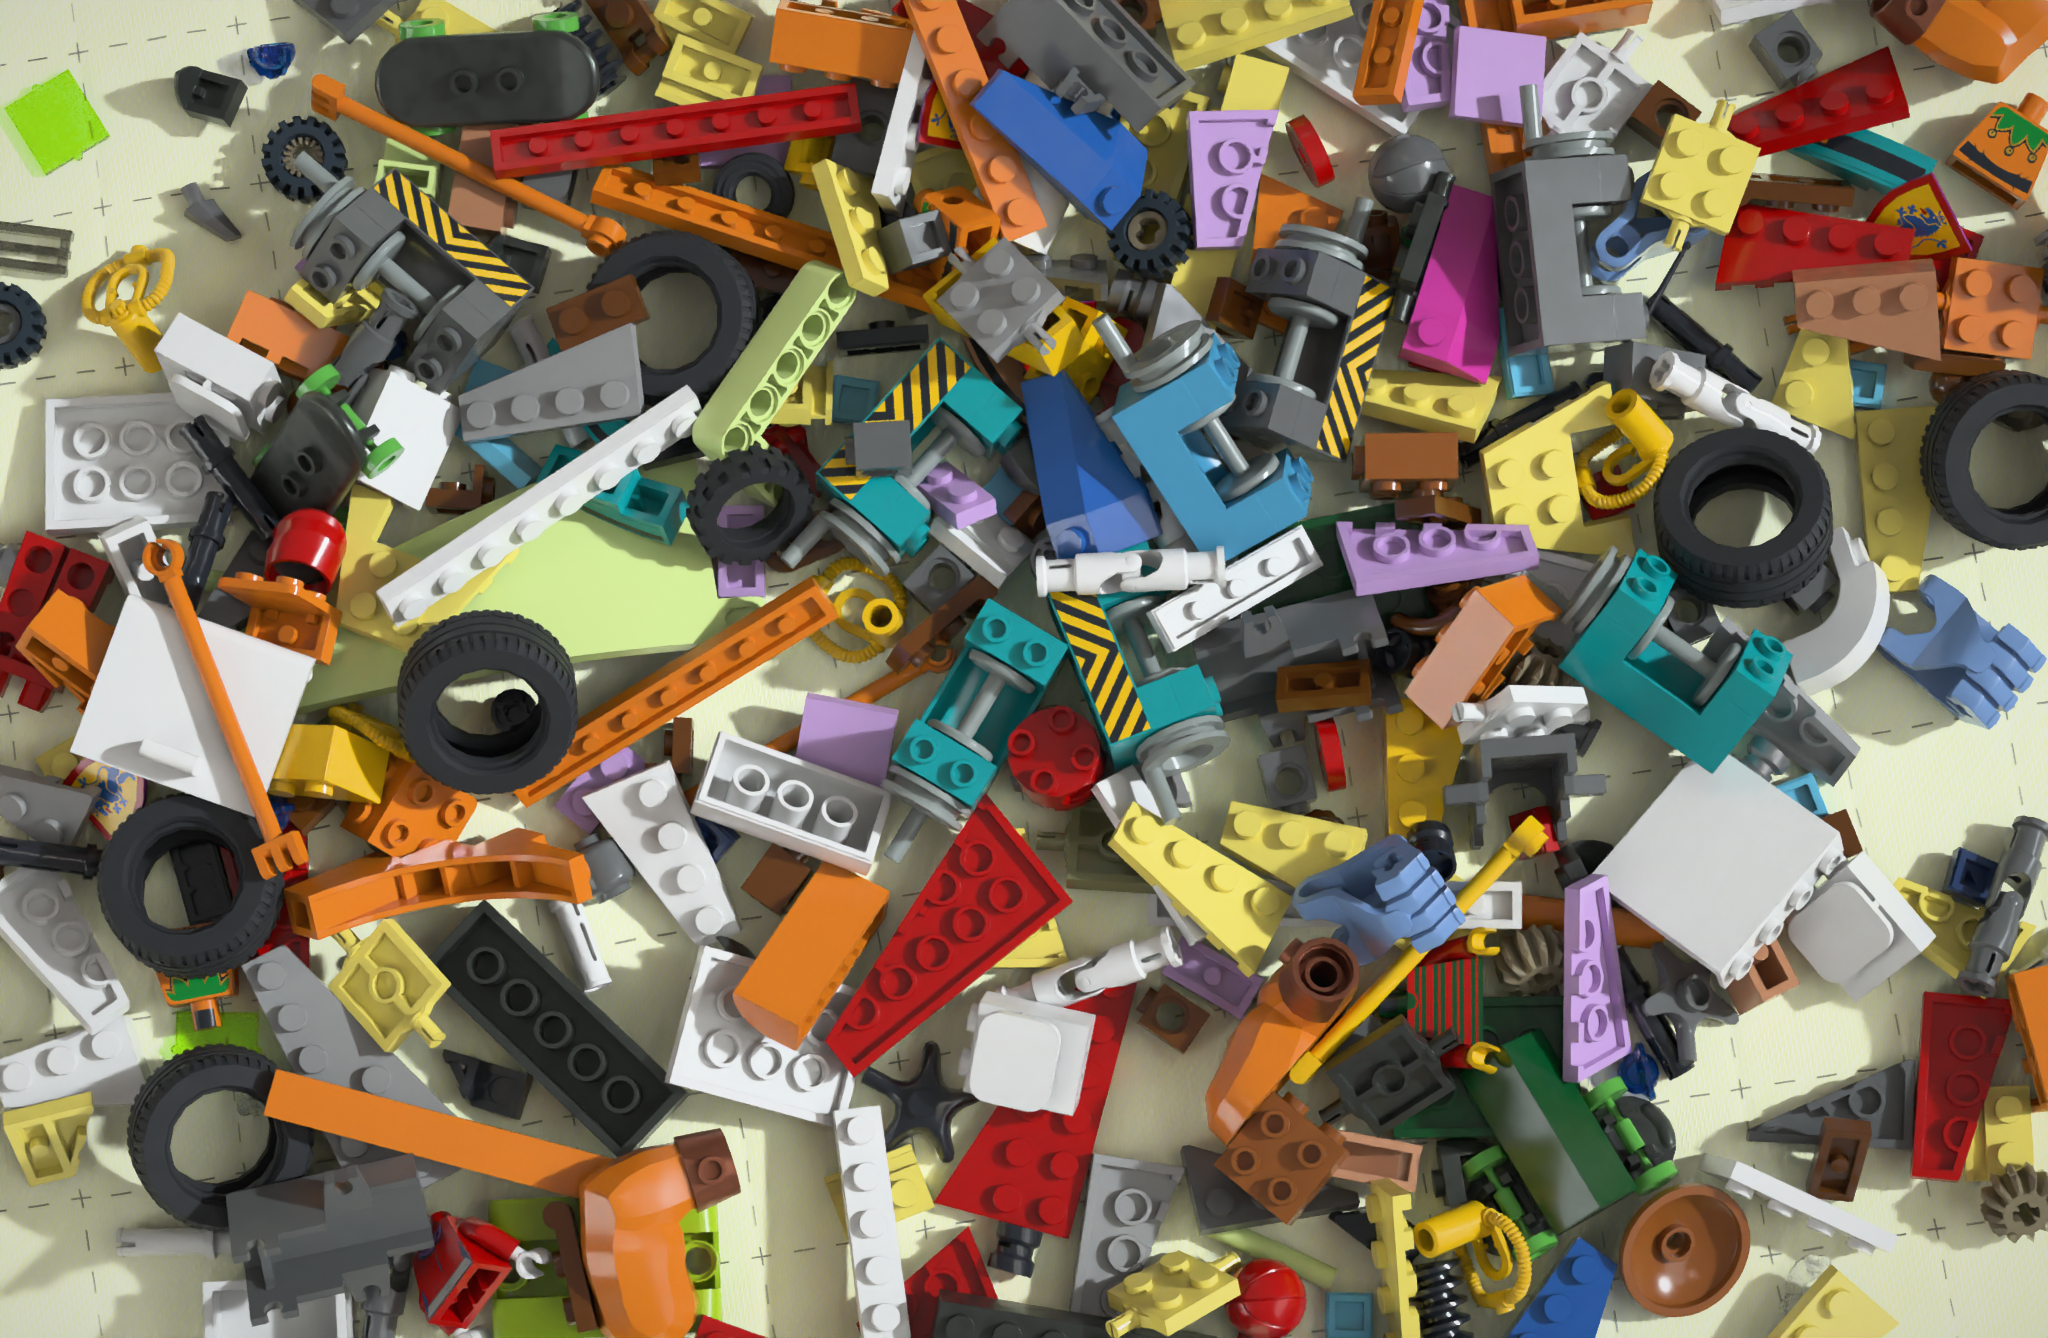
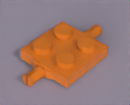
M1952 256L1948 280L1942 292H1937L1941 322L1940 348L2031 360L2035 332L2039 324L2048 325V306H2043L2041 300L2045 269Z

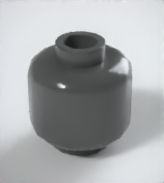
M597 832L573 845L578 853L584 854L585 861L590 868L591 878L589 882L593 896L590 900L596 899L600 905L632 888L629 881L635 876V867L613 837L602 840Z

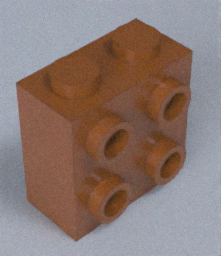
M1458 432L1364 433L1360 445L1354 446L1353 453L1350 456L1351 480H1359V493H1370V499L1394 500L1398 498L1399 492H1413L1423 489L1439 490L1440 496L1444 497V492H1451L1459 479Z
M1272 1091L1213 1165L1282 1222L1292 1226L1348 1157L1350 1152L1342 1146L1347 1138L1326 1121L1320 1127L1305 1116L1310 1108L1294 1094L1288 1091L1282 1097Z

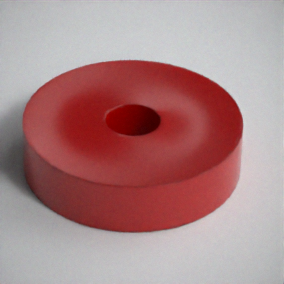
M1302 114L1286 122L1285 127L1290 143L1311 183L1316 188H1320L1334 181L1335 174L1328 154L1308 118Z
M1334 718L1314 722L1316 748L1326 791L1329 793L1344 790L1347 788L1346 773Z

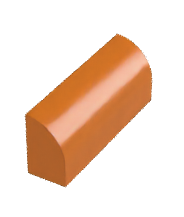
M823 861L733 991V1001L743 1018L763 1035L796 1051L885 920L890 891L845 868Z

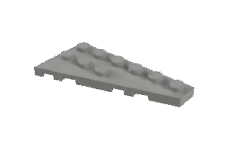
M281 945L241 966L294 1073L457 1116L393 1052H384L341 1001L286 945ZM323 1131L341 1168L408 1154ZM414 1155L422 1189L464 1169Z

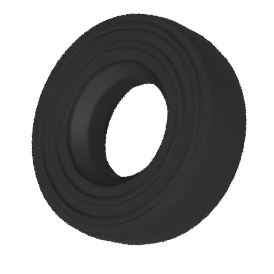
M744 153L729 160L718 171L713 182L712 194L738 202L736 188L739 182L746 177L756 176L763 179L771 191L770 202L763 211L784 218H788L795 200L794 183L790 174L784 169V165L775 158L763 153Z

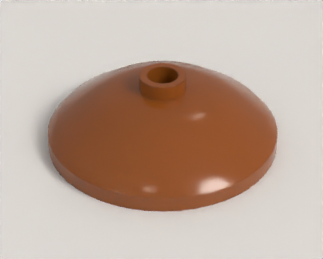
M1684 1183L1659 1192L1645 1202L1634 1214L1622 1237L1619 1249V1271L1626 1290L1643 1308L1660 1316L1685 1317L1710 1308L1729 1293L1745 1268L1750 1250V1229L1747 1218L1739 1204L1721 1189L1709 1184ZM1674 1234L1672 1240L1667 1242L1669 1237Z

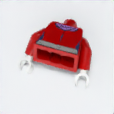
M447 1211L435 1212L430 1215L435 1247L419 1250L413 1257L412 1265L419 1289V1307L425 1314L427 1322L429 1324H436L448 1336L453 1334L457 1338H493L491 1332L482 1325H477L470 1330L468 1326L512 1270L509 1260L513 1259L516 1261L517 1272L522 1278L535 1279L544 1275V1273L536 1269L533 1259L537 1263L547 1264L552 1262L551 1253L543 1247L525 1251L519 1247V1240L480 1218L469 1216L464 1219L453 1217Z

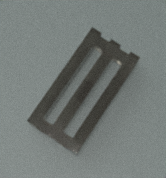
M0 221V233L60 241V247L55 248L0 240V251L58 258L57 264L0 257V269L68 278V261L71 260L72 255L70 248L71 242H74L75 235L72 230Z

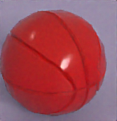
M1269 1258L1254 1259L1236 1269L1231 1276L1238 1279L1241 1295L1224 1304L1225 1313L1234 1328L1248 1338H1281L1292 1332L1303 1318L1307 1302L1305 1286L1298 1274L1285 1263Z

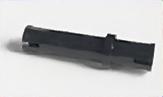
M1654 294L1647 300V302L1645 303L1646 306L1649 305ZM1664 294L1661 296L1649 320L1653 321L1686 351L1706 355L1705 369L1747 390L1751 394L1763 380V377L1750 369L1732 353L1734 350L1732 346L1728 343L1723 345L1687 313L1670 301Z
M1573 380L1568 385L1502 420L1494 418L1487 422L1488 427L1480 431L1475 444L1466 441L1458 442V453L1462 455L1458 457L1460 463L1466 470L1472 468L1473 465L1480 462L1479 451L1526 423H1534L1553 412L1556 406L1566 400H1573L1583 393L1581 387Z
M203 415L196 417L193 420L194 423H187L179 431V434L185 438L204 463L201 468L206 475L212 474L227 495L235 500L236 507L259 535L262 543H265L272 538L271 535L281 519L234 459L236 452L231 446H224L205 421Z
M207 492L198 523L190 529L187 537L190 545L181 568L184 574L182 580L195 613L216 553L224 548L226 539L223 533L231 510L235 505V500L230 496L226 497L225 503H223L224 493ZM169 602L168 607L173 608L171 602Z
M0 836V865L82 875V880L92 881L93 877H97V873L100 871L98 866L99 862L102 861L101 855L104 849H98L97 844L87 843V847Z
M1621 946L1617 949L1625 1007L1637 1024L1653 1054L1660 1062L1668 1080L1671 1081L1694 1068L1695 1064L1678 1062L1676 1034L1665 1015L1646 1016L1643 1013L1642 1004L1652 996L1650 990L1653 987L1648 980L1644 981L1631 962L1624 946Z

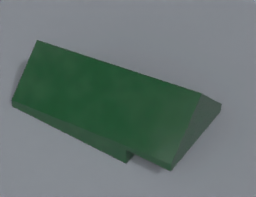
M1541 1028L1498 1047L1500 1052L1492 1051L1486 1055L1484 1063L1497 1068L1494 1074H1488L1475 1068L1466 1069L1459 1074L1527 1192L1535 1200L1555 1236L1638 1189L1574 1082L1563 1081V1064Z

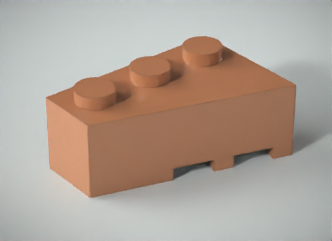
M1932 258L1792 270L1797 328L1941 361L1936 270Z

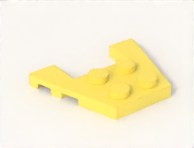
M1600 381L1592 385L1586 393L1573 400H1566L1556 406L1553 412L1534 423H1526L1479 451L1490 524L1528 525L1536 548L1602 555L1613 545L1618 548L1615 557L1621 558L1626 554L1632 558L1636 553L1631 518L1628 515L1622 514L1583 523L1570 435L1576 432L1614 425L1605 411L1607 402L1612 396L1611 384L1609 382Z
M354 483L351 489L346 527L347 548L341 564L336 608L342 611L339 627L408 653L410 647H413V643L420 639L425 631H429L430 627L439 625L440 621L449 619L450 616L460 615L463 608L478 593L482 594L493 583L492 578L506 563L510 565L520 551L518 548L506 555L500 563L493 567H488L467 581L461 589L454 593H449L428 607L422 615L407 621L397 628L387 615L376 591L423 559L377 542L395 506V502L392 497Z

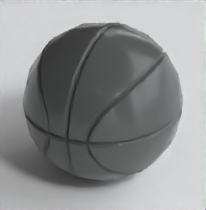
M1415 134L1394 136L1381 144L1373 154L1368 166L1369 186L1374 197L1383 207L1398 214L1410 215L1416 201L1425 204L1429 191L1432 192L1436 182L1438 171L1449 173L1448 163L1441 149L1433 141Z

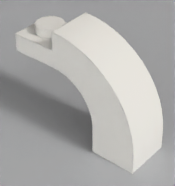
M1843 527L1833 530L1831 553L1840 578V596L1836 608L1831 616L1818 628L1783 642L1786 650L1793 654L1790 666L1796 684L1809 696L1838 685L1858 671L1876 649L1888 620L1890 593L1886 574L1874 561H1869L1867 550L1861 538L1854 539Z

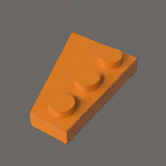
M1261 173L1251 265L1258 248L1274 249L1275 243L1282 239L1278 232L1283 224L1308 225L1335 232L1344 211ZM1264 301L1258 324L1284 335L1288 320L1272 313L1267 307L1268 302Z

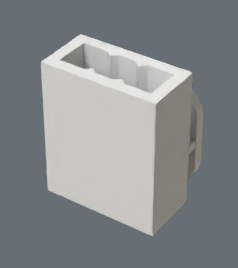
M179 312L154 349L177 404L194 418L203 415L209 426L235 440L244 442L250 434L248 426L263 434L270 422L274 424L281 418L287 405V395L275 364Z
M390 365L388 370L373 368L368 373L369 378L366 385L353 401L350 408L367 427L375 424L380 429L379 434L373 438L377 446L395 437L405 450L393 465L373 479H368L360 471V475L355 483L392 497L396 506L420 511L461 421L460 408L450 403L453 396L448 392L444 391L438 395L428 385L424 389L414 384L416 376L405 369ZM367 448L365 449L366 457L371 453Z
M1861 851L1850 861L1843 855L1840 864L1830 875L1823 874L1827 879L1819 886H1813V894L1805 906L1800 910L1793 909L1785 919L1789 924V938L1795 947L1822 978L1832 983H1839L1855 1003L1919 955L1936 937L1864 851Z
M986 991L980 1004L972 1003L969 1012L967 1031L974 1032L971 1049L964 1047L959 1063L958 1075L965 1076L963 1092L972 1093L977 1099L986 1103L1026 1112L1043 1109L1073 1116L1079 1104L1096 1015Z

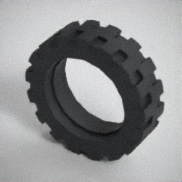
M761 445L749 446L748 450L742 452L740 449L732 450L727 453L729 457L721 461L717 458L708 465L710 469L705 474L701 472L694 481L696 487L694 490H690L687 496V502L690 507L686 508V516L693 532L706 553L713 559L717 556L720 562L731 565L735 561L740 566L751 565L752 561L757 559L760 562L767 561L772 558L771 554L778 550L781 553L789 547L790 541L794 537L797 538L805 529L803 526L805 521H810L813 510L810 507V504L814 503L813 493L809 488L810 485L794 459L787 453L783 456L778 448L769 446L768 450L762 449ZM763 482L782 486V495L777 506L764 519L751 526L738 529L724 528L717 525V518L723 505L738 491L749 485Z

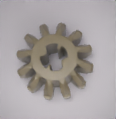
M1533 632L1528 638L1534 644L1528 653L1524 656L1519 651H1516L1501 672L1505 677L1502 682L1508 685L1572 687L1575 681L1572 676L1559 668L1565 655L1564 647L1556 645L1550 638L1540 637L1536 632Z
M1531 925L1526 930L1521 931L1517 929L1516 934L1501 939V945L1497 946L1500 948V951L1494 956V964L1497 978L1502 983L1505 991L1513 992L1515 997H1522L1527 993H1530L1531 996H1536L1541 991L1550 992L1551 987L1564 983V935L1562 930L1554 929L1552 925H1544L1540 928H1537L1536 925Z
M2026 1161L2019 1171H2016L2014 1166L2007 1163L2006 1174L1999 1176L1990 1173L1992 1186L1981 1188L1983 1203L1980 1205V1211L1984 1220L1988 1221L1992 1232L1998 1237L2006 1235L2008 1240H2011L2014 1244L2022 1235H2026L2027 1239L2034 1243L2035 1232L2039 1230L2048 1232V1172L2044 1171L2043 1168L2035 1171L2033 1165Z

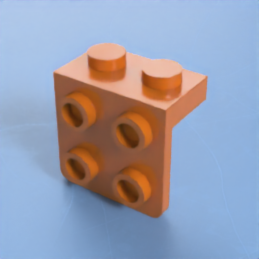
M236 572L235 578H219L218 588L251 607L245 634L316 658L315 664L330 666L342 611L326 602L327 596L315 591L305 590L303 588L304 582L286 576H277L275 582L264 581V578L247 572Z
M390 752L381 803L372 804L351 801L340 827L392 857L403 858L446 839L457 841L477 807V800L468 793L454 790L451 786L447 787L442 785L441 782H436L432 779V776L425 774L423 769H420L416 763H410L394 756Z

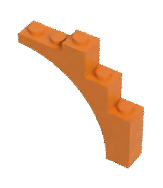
M519 827L474 846L446 839L403 858L392 857L375 851L283 889L293 933L315 940H321L341 931L386 917L454 903L491 899L529 898L580 904L593 898L589 882L591 872L585 861L584 854L550 846L545 839V834Z

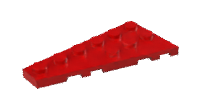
M986 792L825 1039L827 1045L854 1078L1073 903V900Z
M1138 981L1125 986L1105 988L1096 996L1063 1007L1096 1015L1079 1104L1073 1116L1043 1109L1026 1112L998 1105L933 1203L1069 1239Z

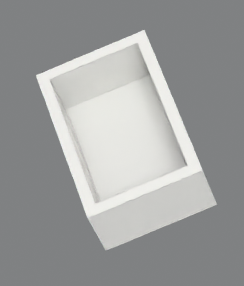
M246 1280L202 1282L204 1338H354L352 1294L344 1282L345 1293L298 1303L299 1317L283 1319L280 1312L282 1309H272L267 1313L269 1319L267 1324L252 1327Z

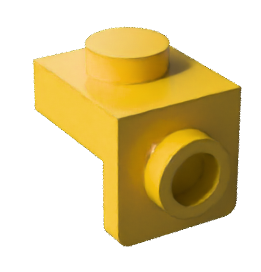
M837 135L791 141L784 169L788 173L800 178V186L819 191L811 167L825 158L831 160Z

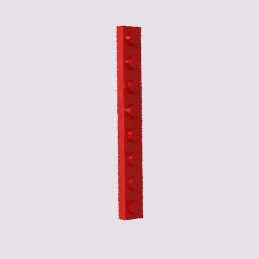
M848 83L490 130L494 173L496 180L848 134L862 132L856 84Z

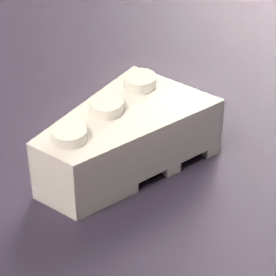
M121 1015L93 1036L84 1028L1 1058L0 1098L3 1107L19 1109L89 1091L93 1094L94 1106L134 1105L136 1094H139L141 1085H145L146 1079L151 1075L132 1017Z

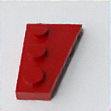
M969 1226L904 1282L911 1338H931L939 1289L998 1299ZM858 1321V1322L856 1323V1325H857L858 1330H859V1332H860V1325H859V1321Z

